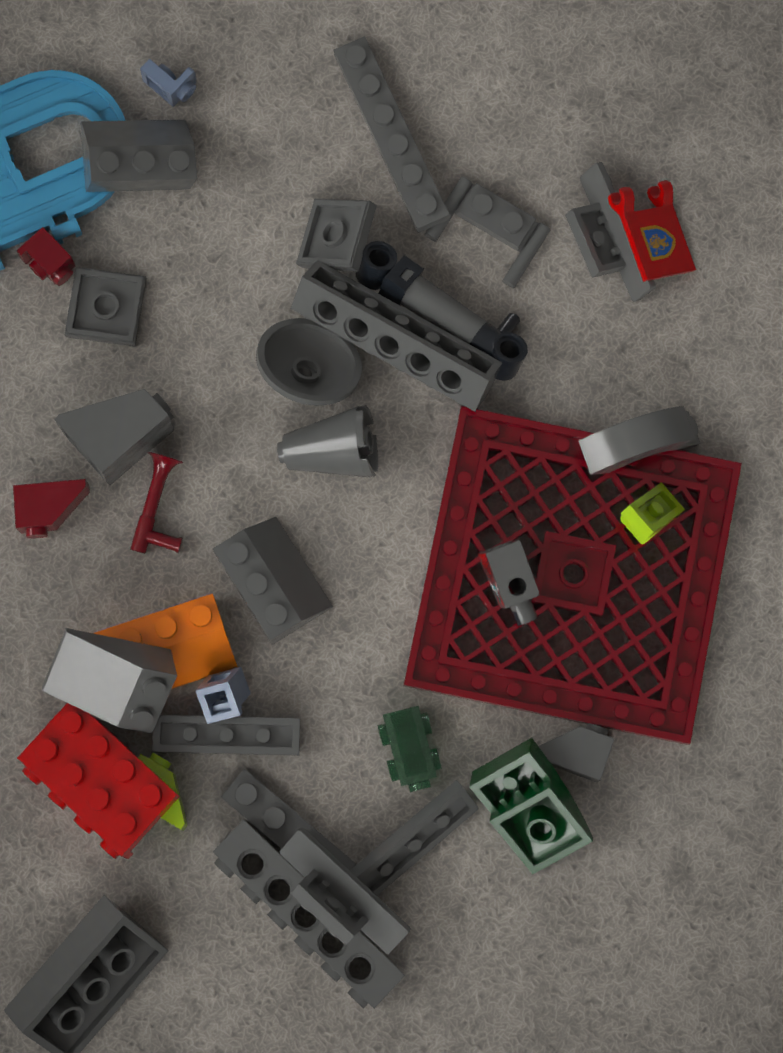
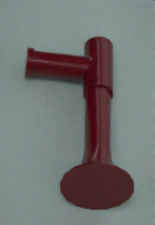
M147 452L153 460V476L130 550L146 554L148 544H152L179 553L183 538L153 531L168 474L173 467L183 462L164 455Z

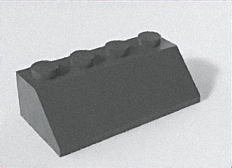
M103 895L7 1005L4 1011L24 1035L50 1053H80L169 950L123 909Z

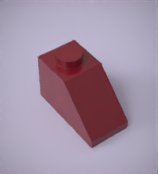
M86 479L13 485L16 529L21 534L26 533V538L31 539L44 538L48 536V531H57L90 493V487Z

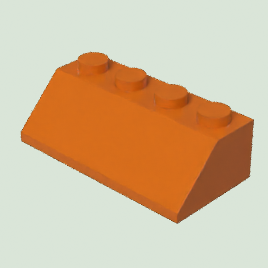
M213 593L94 633L171 649L177 672L172 689L207 678L208 675L238 667Z

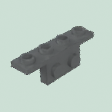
M602 162L595 163L580 176L581 184L591 205L573 208L565 216L591 277L620 272L633 302L639 301L656 288L654 280L643 282L621 218L608 202V196L611 193H616L611 178Z
M300 828L280 850V855L305 877L290 894L299 901L306 911L311 912L325 925L331 935L341 940L345 945L362 930L385 953L389 954L410 932L411 928L304 828Z

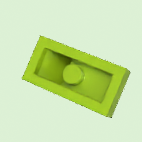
M661 482L621 512L620 520L641 544H645L685 509Z

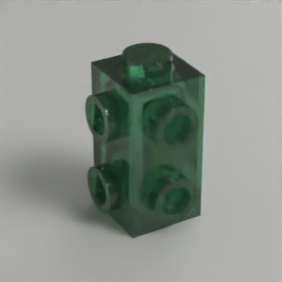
M414 706L383 714L384 724L377 726L382 746L390 745L393 759L387 760L391 781L399 780L400 787L408 786L410 793L430 788V780L437 778L436 770H440L442 767L437 748L430 749L426 735L432 734L427 712L420 714L419 706Z

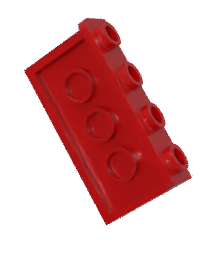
M69 703L65 704L17 757L25 765L22 772L36 785L43 782L51 790L47 796L61 809L64 810L68 806L77 814L73 819L74 822L88 834L94 830L103 839L99 845L115 859L119 855L129 859L134 854L132 849L180 797L92 714Z

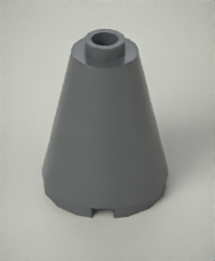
M367 405L357 406L284 434L282 442L277 444L280 463H285L289 470L375 477V472L378 471L377 437L372 435L370 427L367 426L374 424L370 409Z

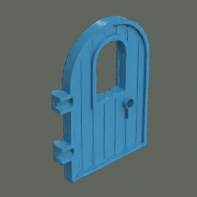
M47 70L30 73L0 85V252L29 240L42 227L46 231L51 230L54 239L60 245L63 244L62 239L72 234H75L76 237L81 236L82 232L76 219L94 211L114 194L115 191L86 192L83 157L25 181L20 169L16 168L13 163V155L9 154L11 149L7 143L8 139L51 122L57 117L74 114L84 116L90 121H126L123 112L114 98L93 80L73 72ZM66 213L69 221L56 226L53 218ZM0 258V271H1V270L5 269V267H4V265H3V263H2V260H1V258Z

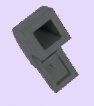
M684 406L644 414L603 429L578 441L590 475L610 473L634 461L657 453L690 449L701 444L697 435V423L690 416L689 411H685Z

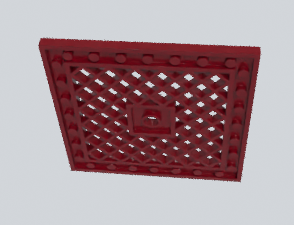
M461 406L403 686L690 745L742 463L680 450H671L639 459L610 473H604L603 476L591 482L584 470L589 471L578 441L594 433L479 409L473 411ZM488 450L499 452L487 460ZM514 456L534 460L521 468ZM506 458L515 473L500 482L491 466ZM549 463L568 466L569 468L556 475ZM541 465L550 480L535 489L526 473ZM485 471L494 486L480 495ZM576 472L585 487L570 496L561 480ZM619 477L640 482L627 490ZM520 478L529 494L514 503L504 487ZM611 479L620 495L605 503L596 487ZM662 482L666 487L675 488L670 493L674 497L680 493L691 509L672 520L645 544L639 542L634 545L624 530L627 527L623 523L620 524L610 508L622 500H625L629 506L634 502L631 495L644 486L650 491L655 487L654 484L658 485ZM554 485L564 501L550 510L540 494ZM499 492L508 507L493 516L483 501ZM690 492L698 493L697 502ZM590 493L600 508L585 517L575 501ZM534 499L543 515L528 523L518 508ZM478 505L487 521L473 529ZM569 506L579 522L564 531L554 515ZM513 513L523 528L507 537L498 521ZM604 513L614 529L599 538L589 522ZM694 514L691 534L689 536L681 522ZM548 520L556 533L545 531L542 544L533 528ZM492 526L501 540L494 547L511 540H517L527 533L537 548L526 555L528 562L540 555L535 579L540 595L532 598L531 601L532 603L543 605L536 610L537 617L548 610L558 624V627L543 636L534 621L526 623L537 638V641L523 650L512 636V633L525 624L517 626L516 623L510 628L506 627L497 613L503 608H500L499 605L493 607L483 592L491 587L489 580L479 586L469 572L470 569L481 563L479 556L466 564L470 540L479 553L485 551L476 535ZM583 527L591 540L569 535ZM674 527L684 544L670 553L660 536ZM618 534L628 550L614 559L616 545L604 542ZM653 541L663 555V558L649 566L638 550ZM688 548L683 572L674 557ZM632 555L643 571L628 580L617 564ZM667 562L678 579L663 587L653 571ZM574 564L583 570L584 578L581 582L573 584L565 579L563 572L564 568L568 565ZM611 571H613L622 585L607 594ZM464 575L473 591L458 600ZM647 576L657 592L642 601L632 585ZM681 584L678 604L676 606L667 592ZM508 586V588H509V590H510V593H511V594H514V592H513V590L511 589V587ZM626 590L636 606L621 615L611 601V598ZM478 596L487 612L472 621L462 605ZM661 597L671 611V614L657 623L646 606ZM606 605L615 620L600 629L591 615L602 617ZM556 608L579 613L564 622ZM457 610L466 626L451 635ZM640 611L650 625V628L635 636L625 620ZM492 617L502 633L486 643L476 626ZM584 618L594 634L578 643L568 627ZM675 618L670 642L660 627ZM619 624L630 641L614 650L604 634ZM471 631L481 647L465 657L455 640ZM562 631L573 648L557 657L547 641ZM655 632L665 649L650 658L639 641ZM506 638L516 654L500 664L490 647ZM598 638L608 656L593 665L583 648ZM449 645L458 659L447 657ZM541 645L552 662L536 671L526 657V654ZM634 646L644 663L629 672L618 655ZM485 652L494 666L470 661ZM577 652L587 669L572 679L561 662ZM668 653L663 677L654 662ZM520 659L530 674L505 668ZM613 660L623 677L608 686L597 669ZM556 666L565 681L541 675ZM648 667L659 684L643 693L633 676ZM591 674L600 688L577 684V682ZM627 681L636 696L612 690ZM662 688L660 701L648 698Z

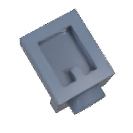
M151 59L140 68L143 82L172 107L180 100L182 102L187 101L196 90L195 71L190 67L176 81L175 75L164 64L158 66Z

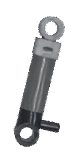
M373 241L365 246L359 271L356 272V278L360 284L372 290L380 289L378 294L399 306L403 305L417 316L502 362L496 376L497 380H511L516 376L528 353V346L521 336L512 333L520 323V318L517 314L509 313L499 327L495 328L422 276L424 268L404 255L397 262V253L391 245L382 241Z

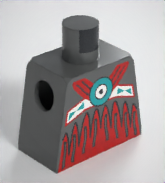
M511 540L478 553L500 608H511L517 626L537 619L538 617L531 599L540 594L521 541ZM515 578L519 583V590L511 594L508 586L510 581Z

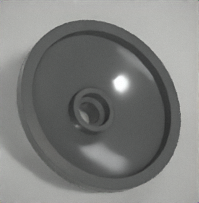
M294 318L278 322L264 332L258 343L256 362L260 374L276 392L292 401L314 406L334 404L351 395L361 378L362 362L354 344L338 337L314 321Z

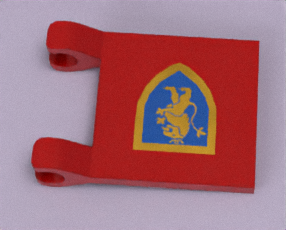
M667 180L660 181L658 186H652L647 190L648 198L656 208L634 211L635 197L630 187H621L619 193H611L608 196L609 205L621 218L643 282L690 273L696 270L673 206V186Z

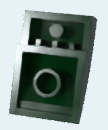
M532 737L472 771L469 787L491 813L489 822L532 875L593 842V836L573 797Z

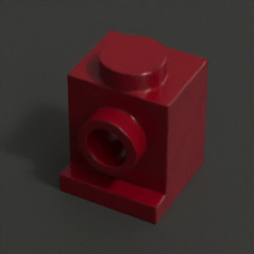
M43 227L16 250L20 259L26 265L32 261L29 267L42 281L48 277L54 284L61 286L73 275L72 269L75 267V263L72 257Z

